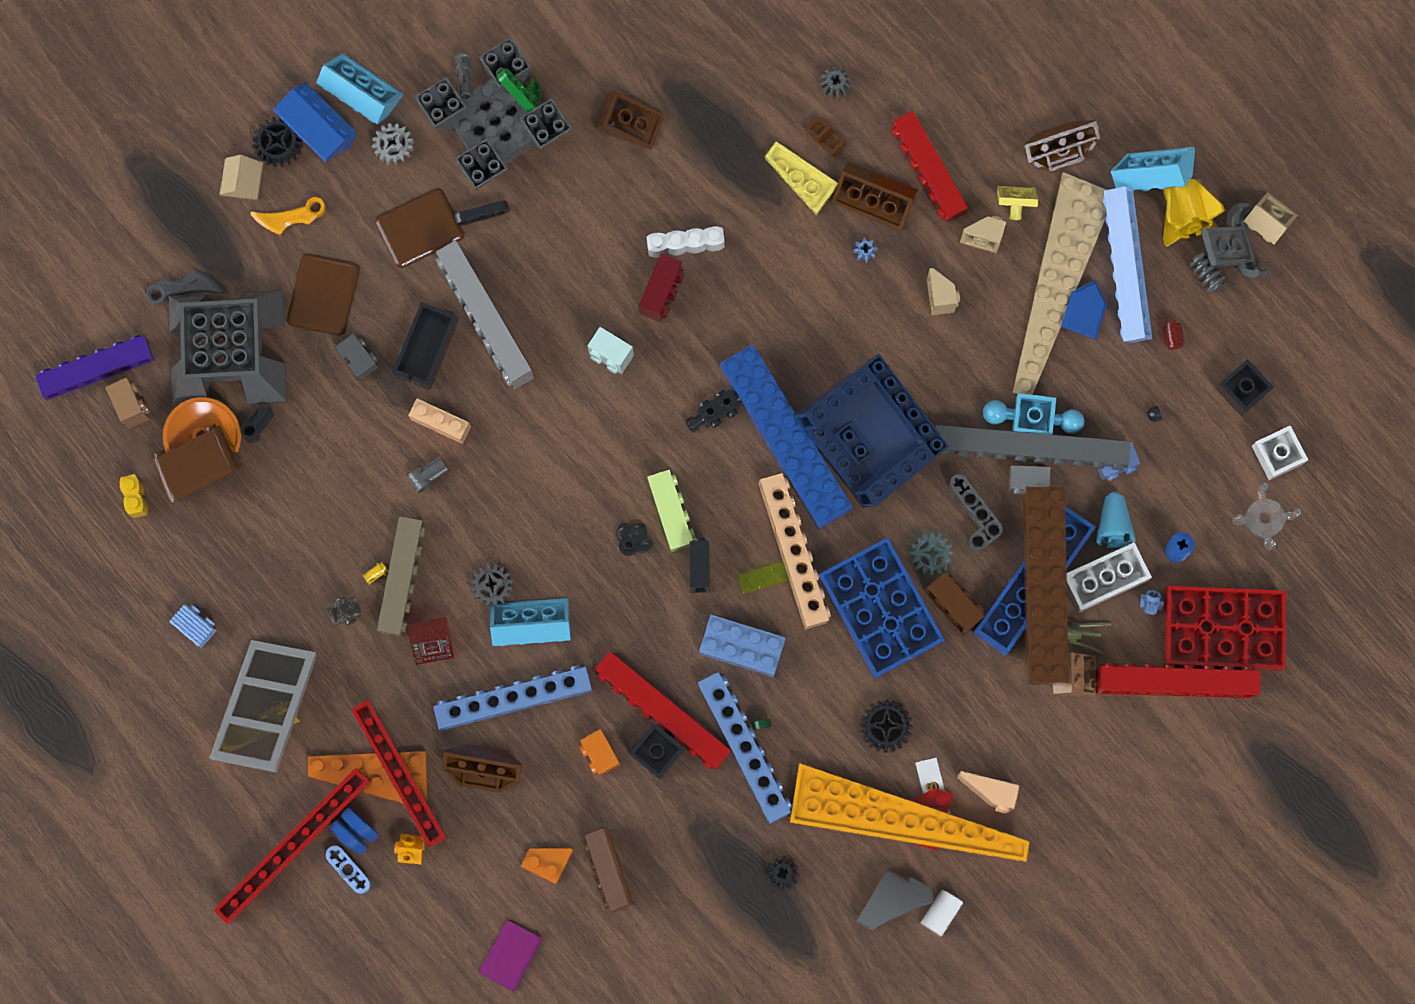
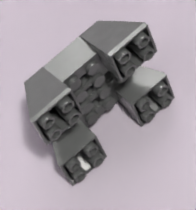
M511 37L479 56L489 81L471 91V100L467 102L462 101L447 77L414 96L435 129L455 131L467 151L456 157L455 160L475 190L506 172L508 169L505 164L532 147L541 150L572 130V127L552 98L527 113L498 80L497 74L507 68L523 85L532 69ZM484 106H490V109L482 110ZM510 111H516V114L513 116L507 115ZM494 121H500L499 125H492ZM478 131H484L483 135H476ZM504 136L511 137L508 141L502 140Z
M283 289L245 291L238 300L208 301L207 294L169 296V333H180L181 360L170 370L171 408H175L182 402L192 398H210V382L240 380L242 381L248 404L287 402L286 364L262 356V329L284 327ZM225 319V322H224L223 325H221V326H218V325H217V323H218L219 320ZM245 337L242 343H237L238 338ZM226 338L223 344H218L219 339ZM201 339H206L204 345H198ZM226 357L225 362L218 363L219 358Z

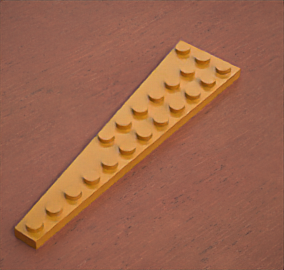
M799 763L790 819L791 823L1027 861L1029 841Z

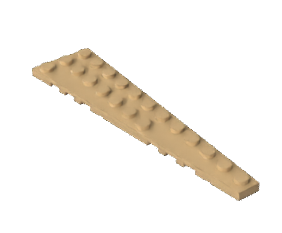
M1064 172L1060 181L1012 393L1015 395L1018 393L1033 395L1060 330L1071 292L1077 289L1107 216V210L1103 203L1104 191L1107 190Z

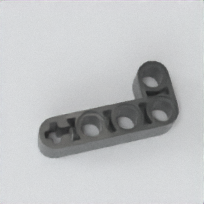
M956 474L950 480L949 489L979 528V530L971 535L968 546L972 551L980 552L1001 536L1003 527L964 475ZM955 481L957 483L962 482L961 488L959 486H954ZM972 496L975 499V503H966L965 497ZM983 511L986 513L987 518L981 520L977 517L976 513ZM991 526L996 527L998 534L991 535L988 528ZM980 538L983 542V545L978 547L973 544V539Z

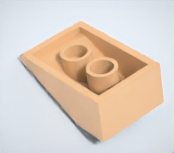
M962 771L958 774L957 778L987 804L995 807L996 812L1007 814V812L1014 809L1019 785Z

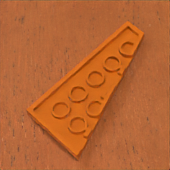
M426 751L400 752L428 801ZM376 754L308 757L309 777L339 785L355 768H359L373 782L364 793L403 803Z

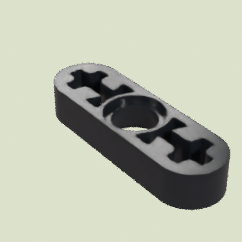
M498 201L459 212L454 217L457 226H464L504 215L510 209L507 201Z

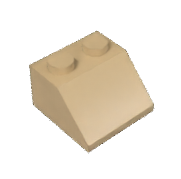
M1267 192L1244 222L1251 230L1261 234L1264 240L1275 244L1298 215Z
M997 216L986 217L965 228L960 243L997 253L1006 222Z
M934 268L929 269L927 284L931 315L954 313L956 307H958V302H960L959 290H955V284Z

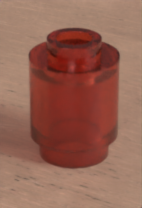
M1176 320L1166 322L1162 330L1168 350L1182 348L1185 341L1181 323H1177Z

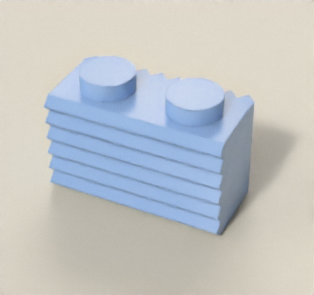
M184 604L169 622L198 647L202 648L217 631L213 628L215 623L207 617L205 619L198 615L200 611L195 606L191 605L189 607Z

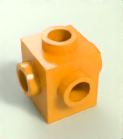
M401 834L399 842L395 843L394 853L398 854V862L421 864L425 850V841L422 836Z

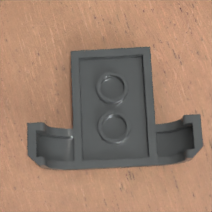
M1238 203L1229 210L1226 218V227L1205 228L1201 230L1211 267L1237 265L1240 272L1248 278L1265 277L1269 275L1271 270L1270 268L1260 269L1257 266L1245 227V217L1253 210L1248 203Z

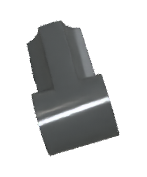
M438 456L423 468L419 467L412 471L407 478L417 492L421 493L429 488L433 481L449 470Z

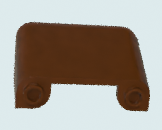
M216 424L205 428L206 433L166 453L162 450L153 455V465L170 503L243 466L222 425L217 427Z

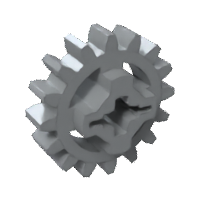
M391 123L388 124V128L381 126L382 132L376 131L378 137L372 138L373 142L376 143L372 145L373 150H376L374 152L376 157L380 156L381 162L386 159L388 165H390L391 161H394L395 165L398 164V160L405 162L403 157H410L408 151H413L411 144L414 141L410 138L411 133L406 132L404 126L400 129L397 123L395 127H392ZM403 138L405 139V147L401 144ZM381 141L385 144L383 150H381Z

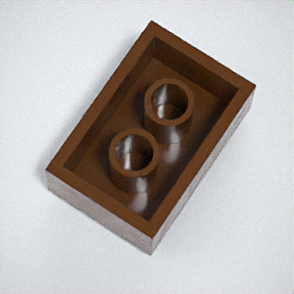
M944 572L927 587L925 594L959 632L965 636L982 621L984 610L979 604H973L969 599L971 597L964 588L961 590L956 585L958 582L953 575H947Z

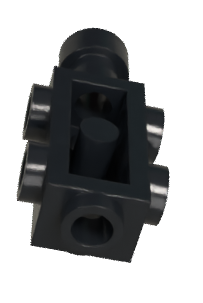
M730 389L726 392L722 390L711 401L705 400L698 405L699 408H697L698 415L687 418L685 423L692 433L699 430V427L705 425L706 428L710 426L715 428L722 423L721 420L728 417L730 419L738 414L737 410L740 409L739 403L741 401L736 393L733 394ZM728 399L730 404L725 405L723 401ZM712 409L714 413L709 415L707 410Z

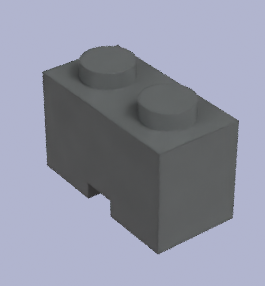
M352 334L335 346V349L345 363L350 362L348 366L360 381L378 368L375 363L378 360L372 352L367 353L364 349L366 344L361 337L356 338Z

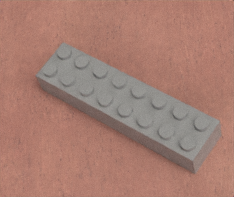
M456 240L436 251L438 258L435 260L442 274L447 273L445 274L447 282L452 290L456 289L454 293L460 305L465 304L463 308L470 322L475 321L473 323L475 330L480 338L484 337L482 341L488 353L494 354L492 355L493 361L498 370H503L501 374L508 386L512 385L515 390L533 380L534 376L531 368Z

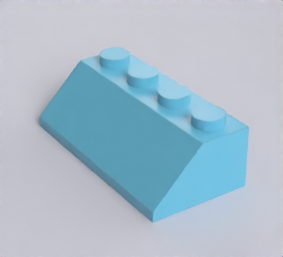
M344 53L323 65L316 82L324 90L329 91L340 101L345 102L355 111L360 112L376 124L388 117L403 96V93Z
M1186 147L1126 154L1111 171L1116 188L1126 186L1132 188L1133 191L1140 189L1147 191L1152 188L1165 189L1171 186L1183 187L1193 176L1195 148Z
M569 599L498 603V607L491 604L490 630L492 645H523L527 643L571 640Z

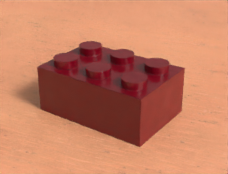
M660 254L639 303L640 315L660 323L663 318H667L670 311V301H674L677 295V284H681L685 276L682 261Z

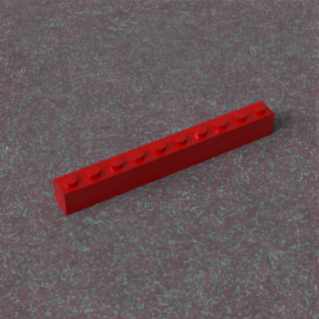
M355 768L213 911L226 924H232L373 782L359 768Z

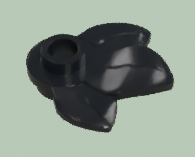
M624 522L619 525L616 536L620 541L619 550L623 555L632 556L636 552L644 553L652 547L653 542L646 538L647 527L644 523H637L631 528ZM626 544H631L632 547H631V548H627L625 545H626Z

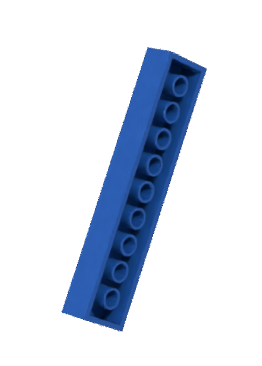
M752 344L721 362L720 370L734 393L738 395L742 406L817 529L821 530L850 513L853 508L812 440L793 417L795 412L754 345Z

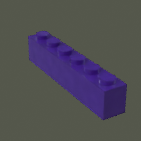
M135 335L127 342H116L108 349L101 348L95 350L94 354L89 356H79L73 362L60 363L54 369L47 368L41 370L40 374L35 375L42 397L45 400H50L155 361L148 339L144 335Z

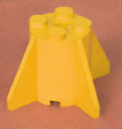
M1190 179L1183 187L1171 186L1163 189L1167 202L1163 242L1166 247L1181 238H1190L1189 234L1195 233L1196 236L1202 234L1201 230L1205 228L1218 227L1213 218L1225 211L1224 206L1201 184L1200 180Z

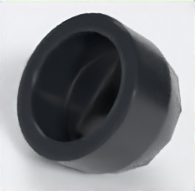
M1158 405L1148 410L1147 416L1149 420L1153 422L1163 420Z

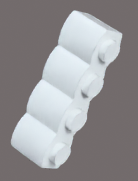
M709 227L705 230L690 229L686 232L672 231L667 234H650L647 236L649 256L659 257L660 254L681 255L685 252L700 253L705 249L708 251L721 250L724 248L723 228Z

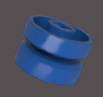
M347 807L341 816L348 825L346 826L341 821L335 820L329 828L344 845L362 856L368 849V846L361 838L363 837L368 842L374 843L380 834L355 811Z

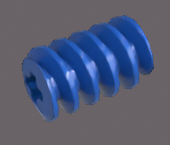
M1180 532L1175 534L1165 545L1164 552L1166 557L1172 562H1182L1194 550V540L1187 533Z

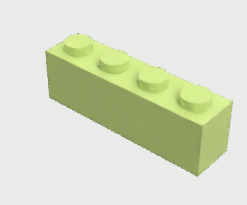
M670 470L648 476V482L671 553L690 547V541L694 540L695 535L693 529H689L687 522L690 521L687 510L683 511L681 507L684 501L681 492L677 493L675 486L678 485L675 474L671 475Z

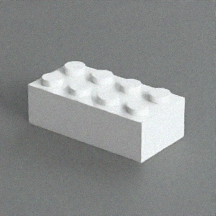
M1132 543L1067 573V591L1077 612L1080 613L1141 585L1152 577L1135 543Z

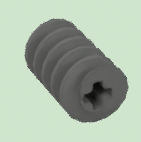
M1204 251L1191 260L1193 262L1190 264V267L1196 268L1194 274H1200L1198 277L1199 281L1205 280L1202 286L1208 287L1206 293L1210 294L1216 292L1227 283L1222 282L1226 276H1218L1222 270H1215V267H1211L1209 258L1206 257L1208 253Z

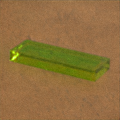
M783 561L738 575L743 595L789 581L784 566L786 562Z

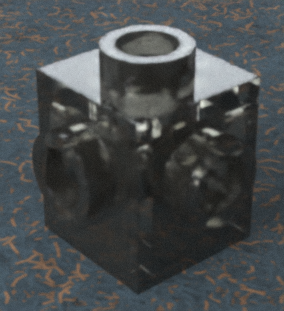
M346 596L340 597L327 608L334 626L344 623L346 626L357 622L356 618L363 614L355 596L350 598Z

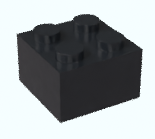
M1247 359L1216 387V390L1242 417L1263 399L1274 386Z
M654 723L631 750L629 755L658 780H661L685 751V748Z

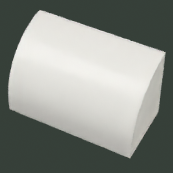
M941 890L921 921V924L942 936L963 902L948 892Z

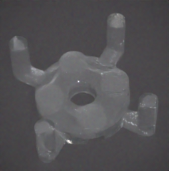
M1262 483L1257 488L1258 500L1249 506L1245 517L1238 514L1232 519V523L1234 525L1246 524L1248 530L1255 534V536L1264 538L1265 549L1271 551L1276 546V542L1271 537L1282 530L1285 520L1298 518L1301 515V510L1295 509L1293 512L1284 513L1278 502L1266 499L1265 491L1268 489V484ZM1263 513L1270 517V521L1267 524L1260 521V515Z

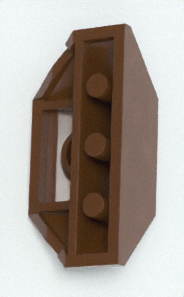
M1071 121L1036 133L1024 143L1028 162L1051 172L1084 161L1093 150L1095 144L1101 139L1097 121Z
M468 744L444 750L442 770L445 773L447 772L460 786L500 793L520 782L522 763L507 751Z

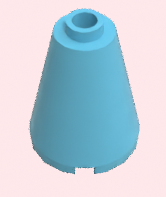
M1112 492L1104 500L1096 542L1099 546H1102V543L1107 544V548H1123L1129 545V542L1135 543L1136 537L1124 496L1118 492Z

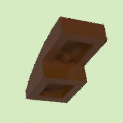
M818 116L805 128L809 136L832 157H835L847 145L846 141L832 131L831 126Z

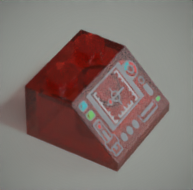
M446 617L407 624L416 665L455 658L449 622Z

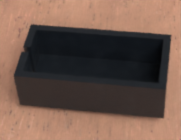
M421 302L392 371L394 377L409 383L413 381L414 385L431 390L458 325L457 315Z

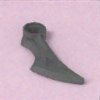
M193 269L187 277L181 280H168L164 278L156 285L150 286L146 291V297L151 304L161 305L167 297L197 291L222 294L223 290L211 278ZM154 291H160L162 295L159 299L154 300L151 298V294Z

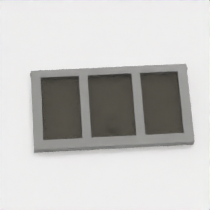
M251 640L209 758L277 773L317 657L316 652Z

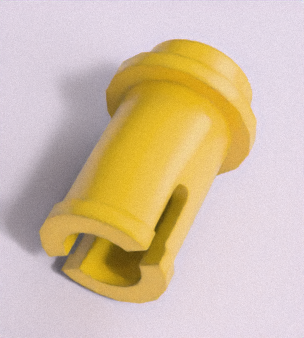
M383 562L376 563L377 566L363 574L369 585L382 575L386 576L388 569Z

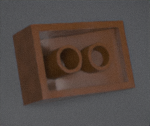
M614 91L607 93L595 128L610 136L652 149L665 114Z

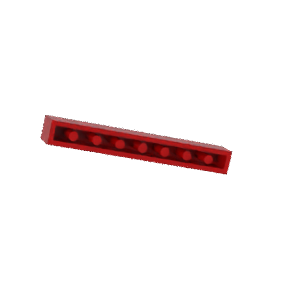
M610 651L595 668V671L598 673L596 675L598 679L603 683L608 681L613 685L611 689L619 696L624 694L628 698L626 701L632 707L638 706L641 708L643 716L648 720L653 718L658 722L657 726L664 732L669 731L673 735L671 738L680 745L683 743L688 747L686 750L695 758L698 755L703 759L702 764L709 770L712 768L717 770L731 753L730 749Z
M366 700L351 709L427 846L432 848L448 839L372 702Z

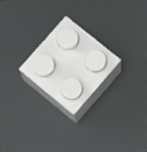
M1291 426L1260 439L1252 445L1269 480L1293 470L1308 461Z

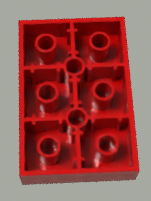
M1167 586L1164 589L1163 665H1175V667L1193 665L1195 668L1215 666V669L1231 666L1235 667V670H1240L1243 667H1254L1256 671L1280 672L1285 670L1286 591Z

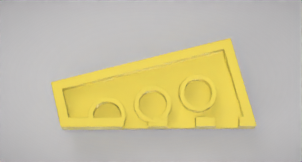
M775 142L765 156V159L816 215L837 188L838 183L778 142Z

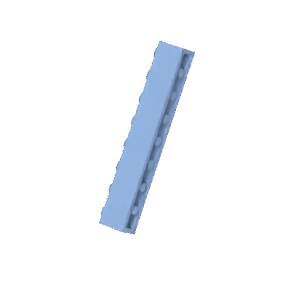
M1125 186L1104 191L1103 203L1107 210L1106 224L1109 227L1110 233L1108 241L1112 248L1110 257L1111 262L1114 264L1113 279L1117 287L1115 296L1119 302L1118 317L1122 325L1120 334L1123 341L1128 343L1152 339L1133 189Z

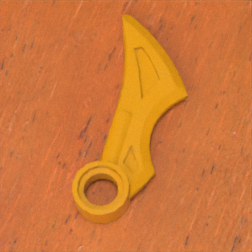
M313 197L307 201L304 207L279 213L251 212V216L266 229L281 235L291 224L305 223L309 225L316 218L323 216L326 211V205L320 198ZM320 203L321 209L318 212H312V204Z

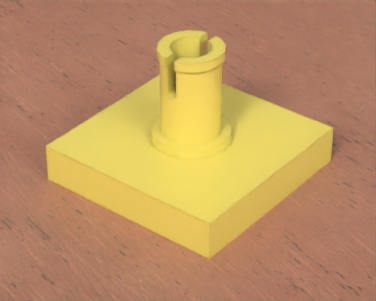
M997 187L999 205H1011L1009 218L1012 220H1021L1022 206H1038L1036 188Z

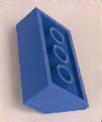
M306 82L293 88L273 109L324 162L351 148L357 132Z

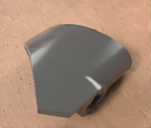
M887 868L877 888L859 915L857 922L870 930H875L898 916L934 902L932 889L914 878H905L892 869Z

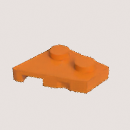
M529 849L521 867L557 884L573 849Z

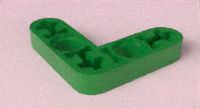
M507 68L497 74L500 83L527 113L541 104L542 89L534 78L529 79L523 86Z

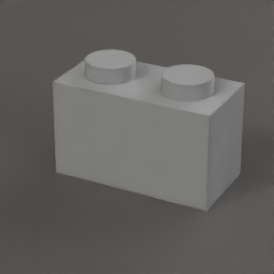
M1011 466L1009 492H1014V495H1023L1025 487H1050V467Z

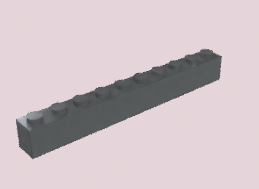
M935 425L936 430L949 446L939 455L956 453V456L968 457L969 454L976 455V458L980 459L992 456L996 460L1015 458L1014 461L1017 462L1034 460V463L1045 464L1046 461L1053 462L1054 465L1072 463L1075 467L1093 465L1092 467L1096 469H1104V466H1110L1113 470L1118 471L1128 468L1129 441Z

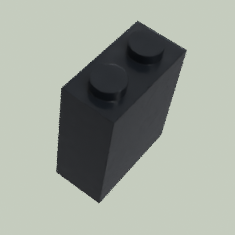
M694 538V541H690L691 593H710L709 541H705V538Z

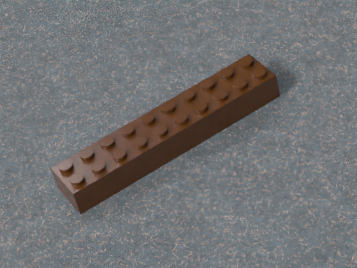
M1025 487L1023 490L1026 685H1067L1069 683L1065 487Z

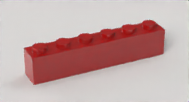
M911 111L894 120L891 132L896 139L900 140L902 152L905 155L908 154L910 166L914 171L917 170L919 182L922 187L926 186L929 192L927 193L931 203L935 202L938 208L936 211L940 219H944L948 223L967 213L968 207L915 113Z

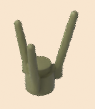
M1072 622V624H1068L1069 643L1102 655V651L1077 641V639L1081 640V635L1101 636V633L1083 631L1081 627L1111 626L1112 623Z

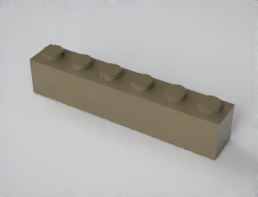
M399 516L377 627L379 633L402 637L403 632L406 633L408 621L405 620L412 606V602H409L410 594H414L415 583H413L414 575L417 576L419 564L416 563L418 556L421 557L423 545H420L421 538H424L426 534V526H424L422 520Z

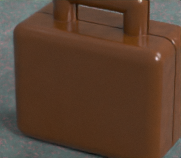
M440 188L433 189L377 216L375 219V225L398 268L407 267L436 253V251L455 240L459 242L464 238L461 226L456 225L455 213L444 191Z
M313 254L303 255L287 323L293 327L337 336L343 335L346 330L359 276V265Z

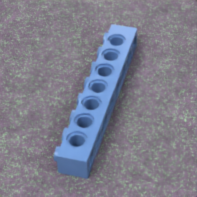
M577 665L571 667V671L563 673V670L552 672V676L545 678L544 675L533 677V681L525 682V680H519L513 683L514 686L506 687V685L494 687L495 690L491 692L481 690L475 692V696H458L456 701H439L437 706H433L438 728L440 731L593 692L587 668ZM569 677L575 679V684L572 687L564 685L565 680ZM550 682L556 684V689L553 692H547L545 689L546 685ZM530 687L537 689V694L534 697H528L526 694ZM511 692L518 694V699L515 702L508 701V695ZM492 697L499 699L496 707L489 706V700ZM473 702L480 704V708L476 712L470 711V705ZM454 707L461 709V713L457 717L451 716V710Z
M718 672L698 682V686L769 824L791 814L790 809L792 805L787 797L783 798L781 794L783 788L779 780L775 781L771 774L774 773V770L769 762L765 763L762 757L765 753L761 745L756 746L753 740L756 738L755 733L751 727L747 728L744 722L747 718L743 710L738 711L735 705L738 701L733 692L729 693L727 689L729 683L724 675L720 676ZM716 690H722L725 696L723 699L717 700L713 697V693ZM724 708H732L733 715L731 717L723 716L722 711ZM740 725L743 729L742 733L739 735L733 734L731 732L732 726ZM743 742L751 744L752 748L749 752L741 751L740 745ZM751 760H758L761 764L760 768L752 770L749 767ZM761 777H766L769 779L770 784L768 787L763 788L759 786L758 780ZM776 795L779 802L776 805H770L767 801L768 796Z

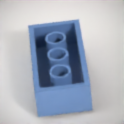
M710 615L699 655L774 677L785 643V637Z

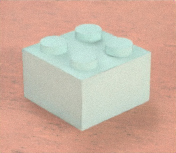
M599 327L588 344L590 358L598 364L601 362L606 364V368L615 374L617 372L622 374L634 356L631 345Z

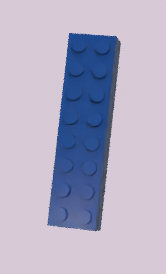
M1065 506L1066 567L1068 568L1095 529V526ZM1024 562L973 633V635L1004 656L1008 654L1025 629Z

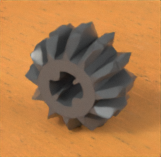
M833 66L832 72L826 69L825 75L820 77L822 80L820 87L824 88L823 94L829 92V98L836 95V98L839 99L840 94L846 96V90L851 89L849 84L852 82V79L848 77V71L842 73V67L836 71V68ZM835 80L839 81L837 85L833 84Z

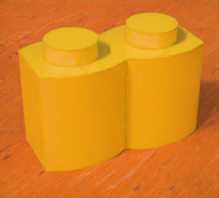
M134 474L121 477L120 489L125 496L124 508L126 512L133 518L146 516L148 514V505L143 497V483Z

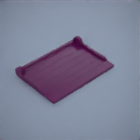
M506 920L478 973L515 992L542 938Z

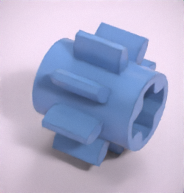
M863 238V242H856L858 249H854L853 253L858 254V261L863 259L867 263L870 257L875 259V255L872 252H876L877 247H873V240L869 242ZM864 247H866L868 253H864Z
M1149 590L1146 595L1141 594L1140 607L1143 608L1145 613L1154 615L1158 610H1163L1164 598L1161 597L1159 592Z

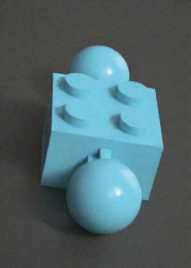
M1018 393L1015 398L1014 409L1007 408L1004 403L998 400L989 401L983 408V417L990 424L998 425L1004 422L1005 419L1013 420V432L1052 435L1053 425L1061 426L1062 430L1068 434H1076L1083 429L1085 423L1083 415L1077 410H1067L1062 415L1055 414L1056 398Z

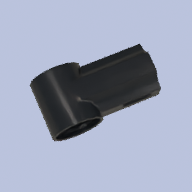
M260 404L248 422L241 426L240 432L246 442L255 443L260 439L262 431L275 415L270 409ZM248 430H255V433L253 435H246Z

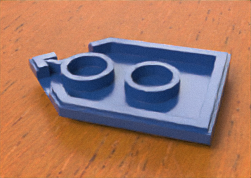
M1095 280L1071 292L1061 324L1062 328L1093 340L1097 339L1107 306Z

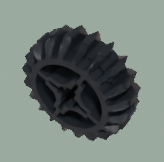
M272 117V122L270 123L265 119V126L259 124L261 130H255L254 133L257 136L252 138L253 142H255L252 147L256 149L255 154L260 156L259 160L261 162L265 161L267 166L272 163L273 167L276 168L278 163L281 167H284V162L291 165L290 159L297 161L295 154L300 155L302 153L299 148L304 147L301 142L303 140L281 118L276 121L275 117ZM275 130H281L279 133L273 132ZM292 135V145L288 148L286 143L289 140L288 137ZM268 137L270 142L264 150V141ZM274 139L279 142L281 141L282 145L275 143ZM279 151L283 152V154L280 155H272Z
M879 700L877 701L878 708L874 704L870 705L872 712L865 709L864 712L868 717L861 716V720L866 721V723H861L859 727L866 728V730L861 731L860 734L868 735L864 742L871 740L870 748L874 744L878 745L876 748L877 752L880 751L881 747H884V753H887L888 747L891 748L892 752H895L894 745L901 749L902 744L900 741L905 744L908 742L904 736L911 737L912 734L906 730L913 728V725H907V722L912 721V718L905 719L904 716L909 712L908 710L903 713L901 712L903 705H900L898 709L895 708L896 701H893L892 706H888L889 700H885V706H882ZM883 711L882 721L870 723L871 718L876 713ZM889 711L895 713L900 718L902 724L891 721ZM886 717L887 722L892 726V728L888 729L887 733L880 726L884 724ZM870 729L879 730L882 733L883 742L876 739ZM902 730L901 735L896 740L889 742L890 732Z

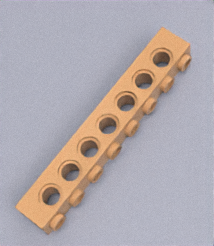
M782 473L760 479L758 484L804 629L826 624L829 621V617H831L830 610L823 602L825 595L822 587L819 588L817 580H819L817 570L812 568L811 562H813V557L805 546L807 538L804 532L801 533L799 527L801 520L799 514H795L793 508L796 505L793 496H790L788 489H790L788 479L784 478ZM780 492L783 499H775L773 493ZM780 510H785V511H787L788 514H789V517H788V518H782V517H780L779 511H780ZM791 528L794 531V536H787L785 529ZM793 546L798 547L800 554H792L790 548ZM803 565L806 568V572L799 573L796 566ZM802 584H810L812 591H804ZM811 601L815 602L818 605V609L811 610L808 607V603Z

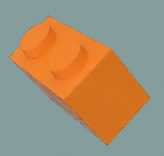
M601 729L580 740L582 745L579 748L584 757L589 756L591 760L589 766L594 774L598 773L599 776H602L620 765Z

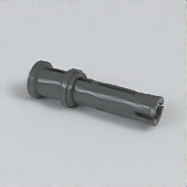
M461 52L455 56V63L457 64L455 72L459 76V96L462 101L467 102L472 98L470 75L472 74L470 63L472 58L470 54Z

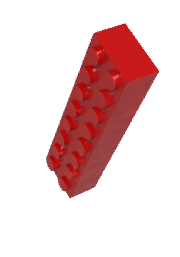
M1104 663V665L1096 670V694L1249 699L1260 695V671H1254V667H1243L1240 670H1235V667L1226 666L1223 669L1215 670V666H1203V668L1195 669L1193 665H1184L1183 668H1175V665H1163V667L1155 668L1154 664H1144L1143 667H1136V664H1124V666L1116 667L1115 663Z

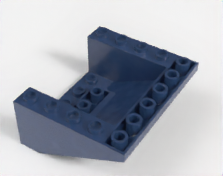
M880 354L872 357L793 415L862 508L879 505L949 447Z

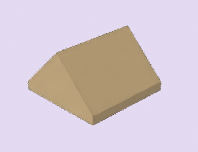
M243 155L225 158L220 195L258 200L263 162Z

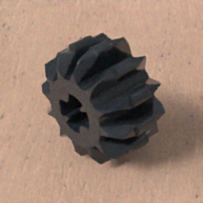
M782 857V863L780 864L779 860L775 858L774 861L777 866L775 867L769 863L768 866L774 870L766 871L767 875H773L767 881H776L772 886L773 888H776L778 883L781 884L780 891H783L784 884H786L788 889H791L789 881L797 884V881L792 876H800L799 873H793L794 870L798 869V865L791 868L792 859L789 860L788 864H785L786 857ZM784 868V870L788 871L786 879L777 876L780 872L779 869Z

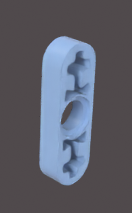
M331 846L328 848L326 859L355 892L360 894L366 893L371 886L368 877L341 847ZM333 850L336 852L338 850L340 851L338 856L341 858V860H344L345 857L347 859L346 861L340 864L339 868L337 867V864H339L340 862L335 858L331 859V852ZM346 864H351L354 868L353 873L349 876L343 873V867ZM357 872L360 873L357 878L360 881H366L364 884L365 889H357L358 883L356 880L350 881L351 878L356 876Z

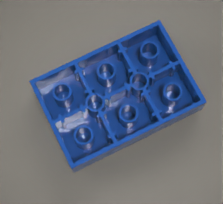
M888 538L819 574L821 584L874 680L944 642L942 634Z

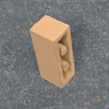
M416 399L408 415L412 421L462 444L471 428L469 422L419 399Z

